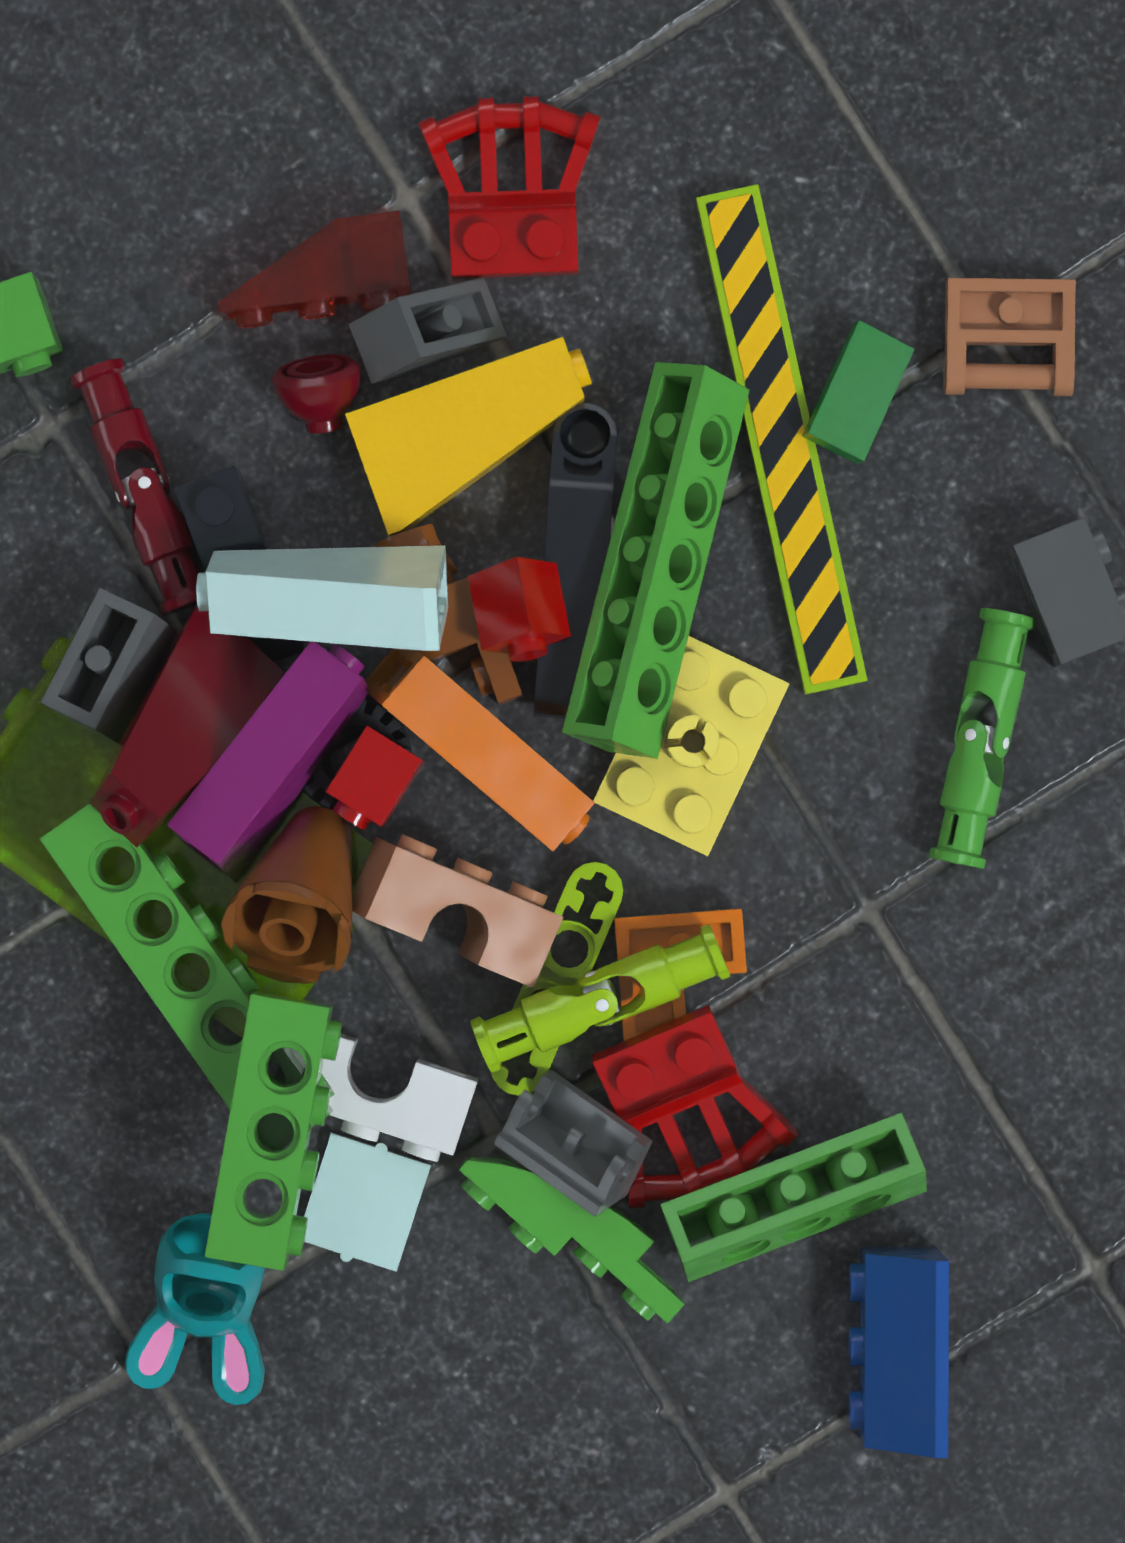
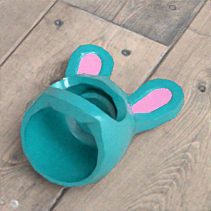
M199 1213L181 1217L161 1236L154 1278L157 1305L129 1344L125 1360V1370L131 1381L142 1388L154 1389L162 1387L174 1374L187 1333L195 1337H212V1381L214 1390L227 1403L233 1405L247 1404L261 1393L264 1382L265 1368L250 1318L262 1287L266 1268L206 1258L205 1251L212 1214Z

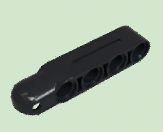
M590 403L577 404L557 418L553 430L544 561L557 563L571 637L547 645L548 653L537 659L534 716L566 718L610 544L617 431L616 424L611 415L600 406Z

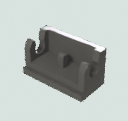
M551 1069L542 1075L533 1094L527 1090L521 1093L512 1108L502 1132L498 1134L494 1145L596 1217L628 1194L653 1141Z

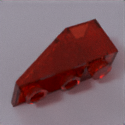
M400 211L335 219L217 303L219 314L224 321L235 319L236 328H256L273 324V314L298 311L300 320L322 319L337 315V305L361 302L362 311H373L397 297L412 294Z

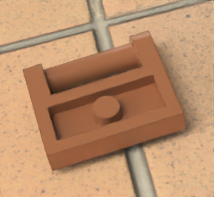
M948 278L945 282L944 394L964 395L965 389L1051 390L1052 396H1072L1075 377L1076 280ZM966 345L1053 346L1052 364L966 363Z

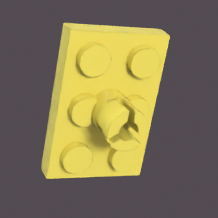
M688 636L658 759L616 753L593 802L708 856L790 683Z

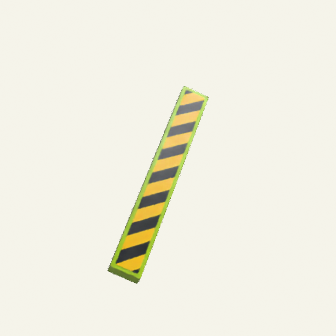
M755 184L696 197L695 202L735 382L750 389L743 420L804 695L866 682L868 679L816 444L802 437L810 417L759 185Z

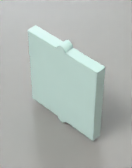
M331 1132L304 1217H308L304 1242L340 1253V1258L344 1262H349L352 1258H356L397 1272L431 1164L388 1151V1146L384 1142H379L376 1146Z

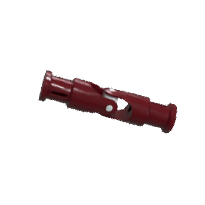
M122 358L110 359L73 374L69 380L72 388L80 389L93 421L89 431L116 498L126 510L129 509V506L133 513L131 520L133 529L132 540L142 565L150 566L164 601L159 608L162 615L166 616L197 605L196 584L197 575L200 571L191 551L195 544L184 515L178 510L174 502L166 496L170 494V480L142 408L134 407L121 373L126 368ZM124 450H138L151 460L154 468H138L129 477L120 481L116 470V456Z

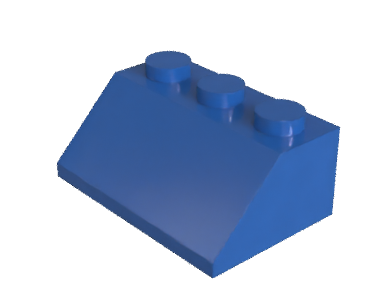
M861 1247L860 1263L849 1264L850 1302H860V1327H849L848 1336L849 1365L860 1366V1391H849L848 1395L849 1430H860V1440L864 1448L931 1458H948L949 1260L937 1247Z

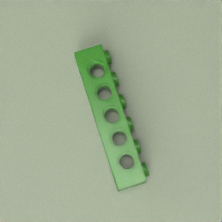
M655 362L562 730V733L608 752L658 759L750 391V389L706 365Z
M88 804L41 837L40 841L227 1107L231 1109L243 1039L238 1043L222 1041L214 1031L213 1019L217 1011L222 1007H234L240 1010L247 1018L250 995L260 987L238 956L229 962L219 949L215 940L223 934L204 906L200 903L191 909L177 887L182 885L185 880L170 857L163 850L154 856L145 842L136 848L125 836L109 828L102 819L101 814ZM114 847L126 849L132 855L135 863L132 877L121 885L110 882L102 871L103 857ZM151 900L163 902L168 906L172 914L171 928L160 938L147 935L139 924L140 910ZM187 953L200 955L209 965L210 977L207 984L201 990H189L183 987L177 979V963ZM279 1048L274 1051L270 1061L277 1063L282 1068L285 1075V1084H294L301 1081L305 1074V1068L302 1067L291 1049ZM321 1073L319 1085L331 1087ZM332 1088L330 1091V1097L335 1095ZM329 1104L326 1117L333 1112ZM270 1113L261 1118L258 1125V1133L265 1145L274 1149H282L293 1141L294 1129L288 1118L278 1113Z

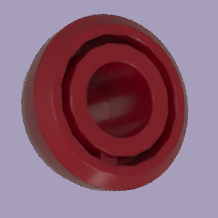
M324 354L309 356L281 366L272 376L271 381L281 404L292 415L305 421L307 432L314 434L327 433L338 430L344 425L342 415L352 405L359 390L360 365L345 355Z

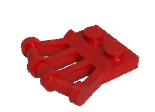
M523 96V103L495 104L494 97L478 98V104L435 122L433 117L418 122L423 139L448 194L452 279L578 275L576 189L596 136L601 116L586 111L583 117L540 102L539 96ZM524 128L526 190L498 191L496 129ZM540 128L575 140L559 189L542 190ZM479 131L482 192H465L445 145Z
M710 1005L592 1054V1063L617 1116L641 1133L642 1128L657 1122L681 1173L644 1176L642 1163L628 1192L629 1208H645V1201L673 1200L752 1170L760 1165L780 1144L788 1147L798 1137V1133L792 1124L741 1076ZM729 1092L763 1125L739 1149L715 1097ZM699 1105L722 1155V1158L701 1167L697 1166L674 1114Z

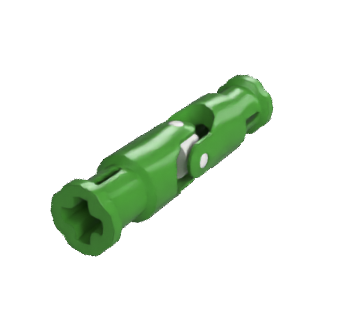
M981 608L979 618L984 621L977 659L969 662L955 731V750L950 757L939 805L945 811L937 847L930 848L928 858L979 869H985L986 859L981 856L988 819L996 816L1003 782L1004 756L1008 752L1026 675V672L1020 667L1029 630L1035 629L1037 619L991 608ZM991 701L994 703L997 714L996 726H987L976 720L982 709Z

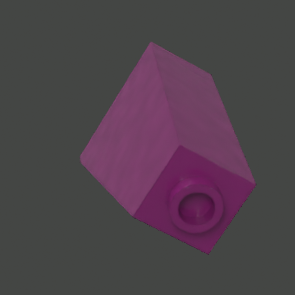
M310 642L167 826L187 847L233 882L237 883L370 692L364 678L359 675L365 666L338 644L334 643L327 651L316 642Z

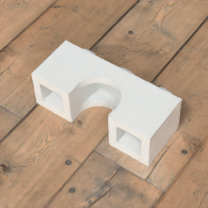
M341 1033L336 1060L324 1059L321 1072L335 1095L329 1098V1105L333 1109L330 1116L344 1120L341 1130L377 1142L380 1132L403 1139L402 1151L438 1162L441 1152L453 1156L479 1078L418 1059L410 1082L401 1093L390 1098L371 1097L358 1088L351 1074V1059L358 1039ZM290 1048L302 1067L305 1068V1061L301 1054ZM279 1066L275 1079L285 1084V1075Z

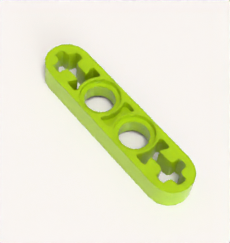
M590 862L576 868L569 877L554 913L562 916L565 907L570 906L578 913L584 901V894L576 889L580 878L591 880L596 872L607 876L605 887L613 891L612 898L609 903L598 901L590 915V919H600L603 921L599 932L595 934L581 922L562 920L556 934L572 930L583 935L588 944L587 957L576 967H563L555 962L550 949L534 987L522 985L512 1010L520 1007L521 999L530 996L536 990L568 984L577 985V982L582 977L592 971L623 896L622 880L617 872L607 864ZM559 1046L543 1053L538 1048L532 1050L529 1063L538 1068L533 1078L523 1076L518 1084L512 1083L507 1080L509 1069L502 1064L501 1070L491 1073L492 1078L497 1086L508 1094L520 1096L524 1090L531 1093L536 1088L542 1075L549 1071Z

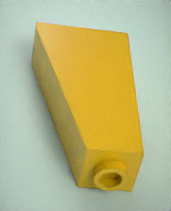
M561 337L346 413L349 427L388 536L391 537L410 530L555 425L557 418L577 404L584 403L585 397L582 388L591 385L592 382L580 348L568 352L565 340Z

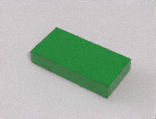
M860 320L852 324L802 437L857 465L864 462L914 352V348Z

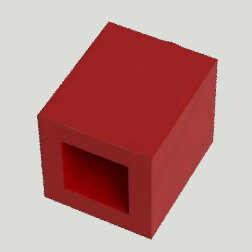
M516 556L467 576L481 650L507 653L511 661H528L546 655L548 653L547 645L571 637L557 563Z
M366 726L326 790V793L338 799L332 811L364 831L370 821L384 827L425 761L373 728Z

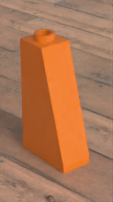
M392 648L365 679L370 689L369 695L550 850L554 852L561 842L565 845L569 844L584 830L590 818L587 812L595 802L418 650Z

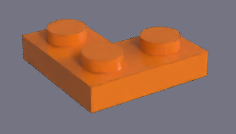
M742 908L614 918L617 961L657 944L667 948L699 935L700 927L710 924L729 973H747ZM619 976L621 1007L631 1002L641 989V984L630 976ZM684 989L680 992V998L623 1019V1041L686 1015Z

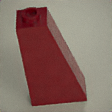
M197 605L174 637L89 804L101 814L102 819L109 828L125 836L137 848L188 799L282 679L285 672L246 636L210 633L209 611L200 612Z

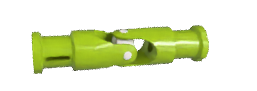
M710 924L700 927L699 935L667 948H663L659 944L587 973L577 982V985L568 984L550 987L521 999V1006L486 1021L479 1016L471 1019L470 1022L482 1056L490 1072L494 1073L501 1070V1064L506 1060L536 1048L542 1053L573 1041L592 1025L598 1027L611 1025L680 998L682 989L715 976L724 980L731 977L713 930ZM630 976L641 984V989L631 1002L618 1007L614 985L608 980L610 977Z

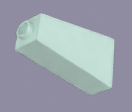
M446 546L214 551L206 573H198L196 594L198 610L200 612L209 611L210 633L439 651L449 607Z

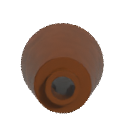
M307 807L297 811L227 903L221 923L224 941L231 951L235 944L248 956L246 966L260 975L280 982L301 984L318 981L321 972L334 968V973L340 970L351 949L353 834L346 819L331 809Z

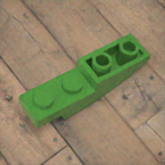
M468 1155L460 1164L459 1171L467 1177L460 1186L487 1211L497 1204L515 1221L509 1226V1231L533 1253L537 1254L544 1246L555 1256L572 1237L579 1243L573 1254L598 1277L601 1278L609 1270L627 1287L620 1296L647 1321L656 1313L668 1324L685 1305L683 1297L640 1259L654 1243L653 1235L615 1206H610L594 1217L520 1163Z

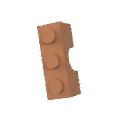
M404 834L401 835L397 845L376 837L352 893V912L422 942L431 920L440 910L449 905L461 904L467 915V931L457 954L483 968L529 987H534L564 918L544 908L547 895L515 881L512 882L508 892L489 884L493 872L460 858H457L453 869L433 861L437 852L436 848Z

